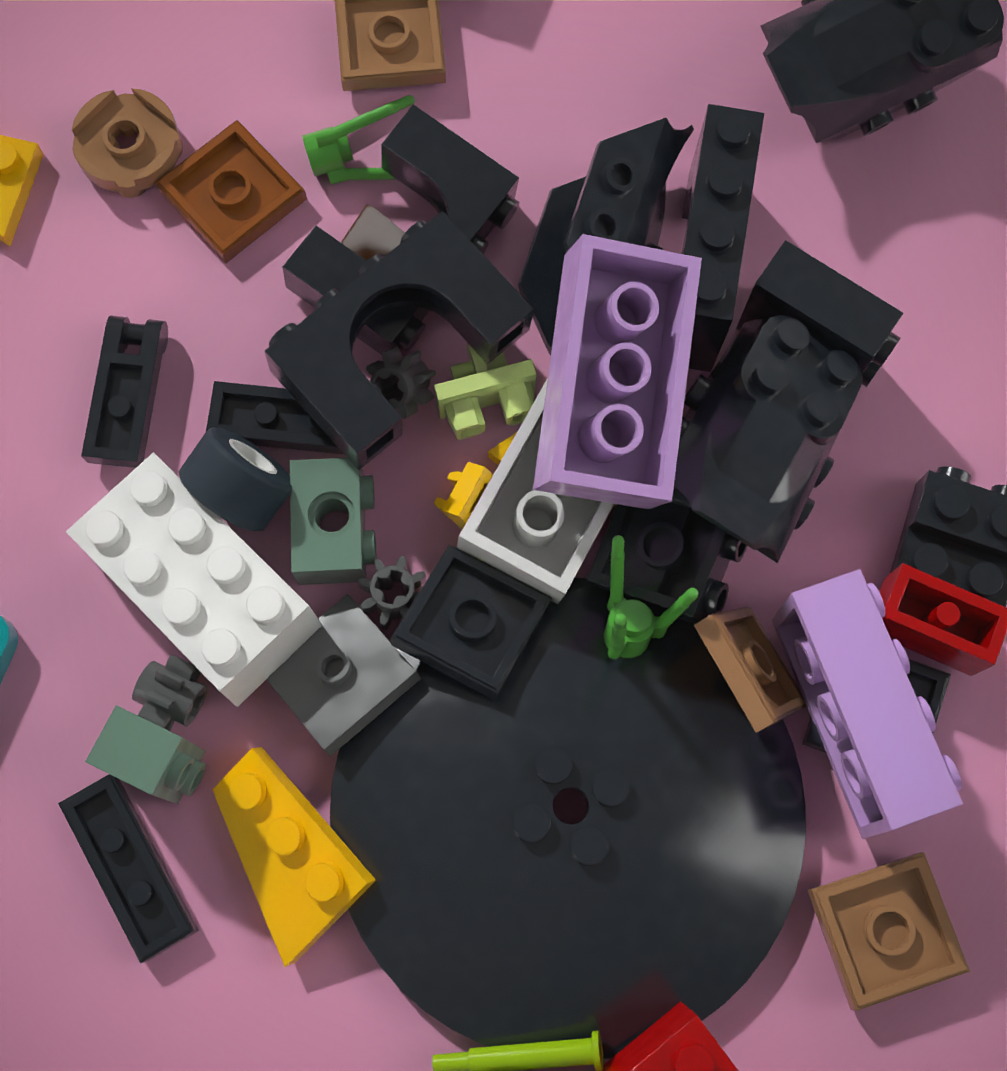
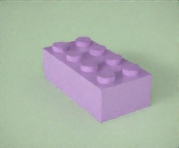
M582 234L564 255L533 490L644 509H651L672 501L702 258Z
M861 569L791 593L771 621L812 720L818 729L824 744L823 746L861 838L865 839L962 805L963 802L958 793L962 789L959 772L949 756H942L932 734L936 730V723L931 708L923 697H916L907 677V674L910 673V663L906 651L897 639L891 640L882 617L885 616V606L881 594L873 583H866Z

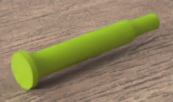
M599 1030L592 1031V1038L469 1048L468 1052L433 1054L432 1057L433 1071H521L594 1065L596 1071H603V1048Z

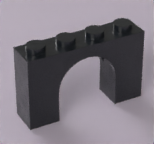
M414 104L381 144V168L426 199L438 213L443 211L482 254L485 253L489 244L485 238L495 225L503 229L519 206L520 202L515 199L519 182L518 176ZM315 226L282 266L285 286L314 307L317 301L328 291L334 288L342 290L358 278L357 274L367 260L318 226ZM399 306L387 309L371 318L362 327L357 338L382 356L383 352L396 346L399 349L403 348L405 351H409L422 335L426 326L422 320L430 310L416 306Z
M708 104L689 172L682 218L688 219L681 254L702 258L688 369L705 372L712 371L733 321L764 113L714 104Z
M443 211L428 223L425 220H420L412 225L402 236L400 245L386 256L377 254L370 258L360 268L357 274L358 278L342 290L334 288L324 294L315 304L312 314L298 325L289 323L278 330L271 338L269 347L265 350L270 372L358 470L402 435V416L361 372L352 356L355 339L362 327L371 318L382 311L399 306H416L428 309L447 320L487 364L492 362L530 330L534 308Z

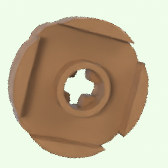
M132 89L133 94L124 93L116 95L114 90H110L96 95L79 110L72 126L74 134V147L72 149L74 157L83 173L97 186L109 191L119 192L120 195L127 198L138 197L147 188L156 185L155 182L174 168L183 152L182 140L171 110L159 97L142 89ZM134 133L139 134L133 146L119 149L116 141L117 136L123 134L126 137H130Z

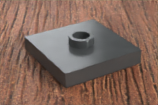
M348 594L318 618L322 626L267 678V681L329 756H332L421 679L416 670L391 645V642Z

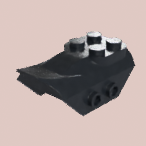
M802 0V7L760 25L768 42L763 56L791 113L800 115L805 119L815 142L819 143L844 137L860 128L863 135L867 136L893 122L892 113L905 107L908 115H911L937 101L938 98L935 92L998 56L1003 41L1004 15L998 0Z
M663 118L602 140L596 145L585 177L549 191L518 282V288L523 298L534 308L532 318L549 355H551L564 255L582 234L663 250L662 247L658 246L665 213L666 181L679 153L694 131L692 124L686 129H674L668 119Z
M777 315L745 322L708 378L700 374L685 396L684 404L689 407L685 418L682 416L673 497L748 547L759 551L778 563L793 530H797L805 522L814 507L815 501L809 498L813 487L816 488L822 483L833 466L834 459L828 455L862 385L863 376L859 364L849 353L838 349L807 325L793 317Z

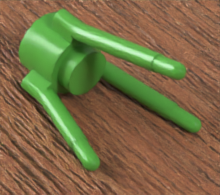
M407 95L338 126L302 135L314 176L327 173L331 185L347 180H395L396 178L382 168H345V162L354 160L347 135L411 106L415 102L414 97Z
M616 535L612 540L610 597L607 603L610 615L603 632L604 642L609 649L608 656L611 659H618L619 657L634 658L641 655L647 649L651 638L664 637L668 627L699 595L697 589H688L660 617H655L645 603L638 600H626L623 596L624 538L620 535Z

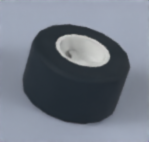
M210 428L179 470L181 483L195 499L220 518L248 531H263L292 491L290 475L278 462L253 443L222 428Z

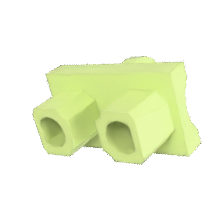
M468 344L467 353L469 361L450 366L453 380L434 385L437 398L436 406L440 419L447 418L457 439L462 440L477 436L485 431V421L481 408L500 403L507 425L514 426L523 423L534 403L537 374L532 359L507 365L505 355L502 352L492 362L487 364Z

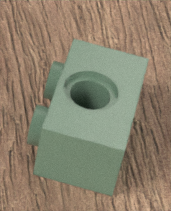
M348 458L290 460V484L292 485L290 493L291 572L299 585L358 582L359 578H367L366 565L375 564L374 560H376L375 531L365 530V510L375 508L373 475L364 476L362 468L358 470ZM341 511L349 516L347 524L339 531L327 532L320 528L322 519L330 512Z
M116 705L85 762L150 795L179 804L183 794L191 796L201 782L206 770V764L201 762L206 750Z

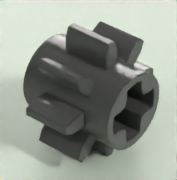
M396 346L383 352V361L378 360L367 365L366 370L372 375L370 382L395 409H399L402 418L406 419L418 412V405L423 406L434 399L435 396L428 390L431 378L436 375V371L428 369L426 364L420 360L421 351L417 350L403 358L400 349Z
M404 556L398 559L396 566H384L383 562L377 558L374 560L377 572L372 577V580L368 578H359L358 580L359 587L372 595L371 598L366 599L360 605L362 611L365 614H371L378 610L381 614L380 624L382 629L385 630L390 626L392 619L404 618L419 594L415 589L427 581L424 571L417 572L412 576L407 571V562ZM395 582L402 583L404 594L407 596H396L393 604H387L381 590H391Z
M170 655L165 666L156 661L150 662L139 676L132 694L133 701L143 705L138 716L168 731L171 730L174 721L184 726L191 724L199 713L207 695V686L197 682L201 672L195 665L174 655Z

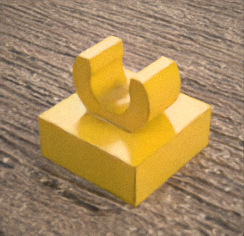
M467 462L463 472L454 471L449 473L447 479L455 487L448 500L436 497L434 505L463 530L493 474L485 466Z

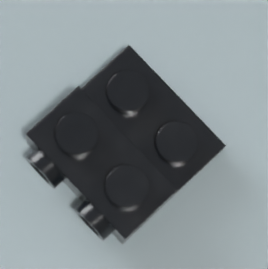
M943 466L939 467L937 472L929 470L915 485L890 573L904 563L1006 607L1007 485H994L991 487V490L970 484L971 475L962 469Z
M672 497L671 502L651 509L617 504L586 580L596 587L610 591L612 540L616 535H620L624 538L625 553L623 596L641 601L650 609L664 613L688 589L695 588L699 593L697 599L690 604L678 619L697 624L707 618L708 615L722 612L729 591L728 584L722 582L730 560L737 563L741 561L748 546L701 517L692 508Z

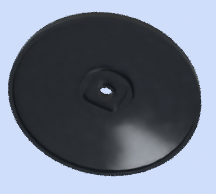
M574 578L559 604L551 601L548 610L496 701L397 649L416 670L421 679L339 749L331 788L330 827L376 879L348 909L362 940L391 980L422 1010L451 1030L485 1046L592 1038V1031L599 1030L602 1040L603 1059H610L680 1001L703 1021L723 1006L749 980L765 959L779 935L795 897L802 870L806 839V804L798 759L784 720L757 733L755 732L697 632L695 624L677 618L668 627L664 637L651 638L647 649L641 655L634 658L619 657L618 659H611L608 656L609 649L604 642L603 635L610 615L607 608L610 591L592 585L586 580L587 578ZM651 609L655 617H660L663 614ZM566 789L580 792L585 797L588 805L586 817L581 822L572 825L560 821L553 811L555 796Z

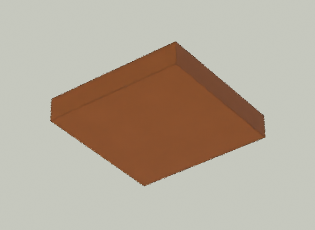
M238 120L234 121L155 182L158 191L225 263L229 262L307 200L304 188Z

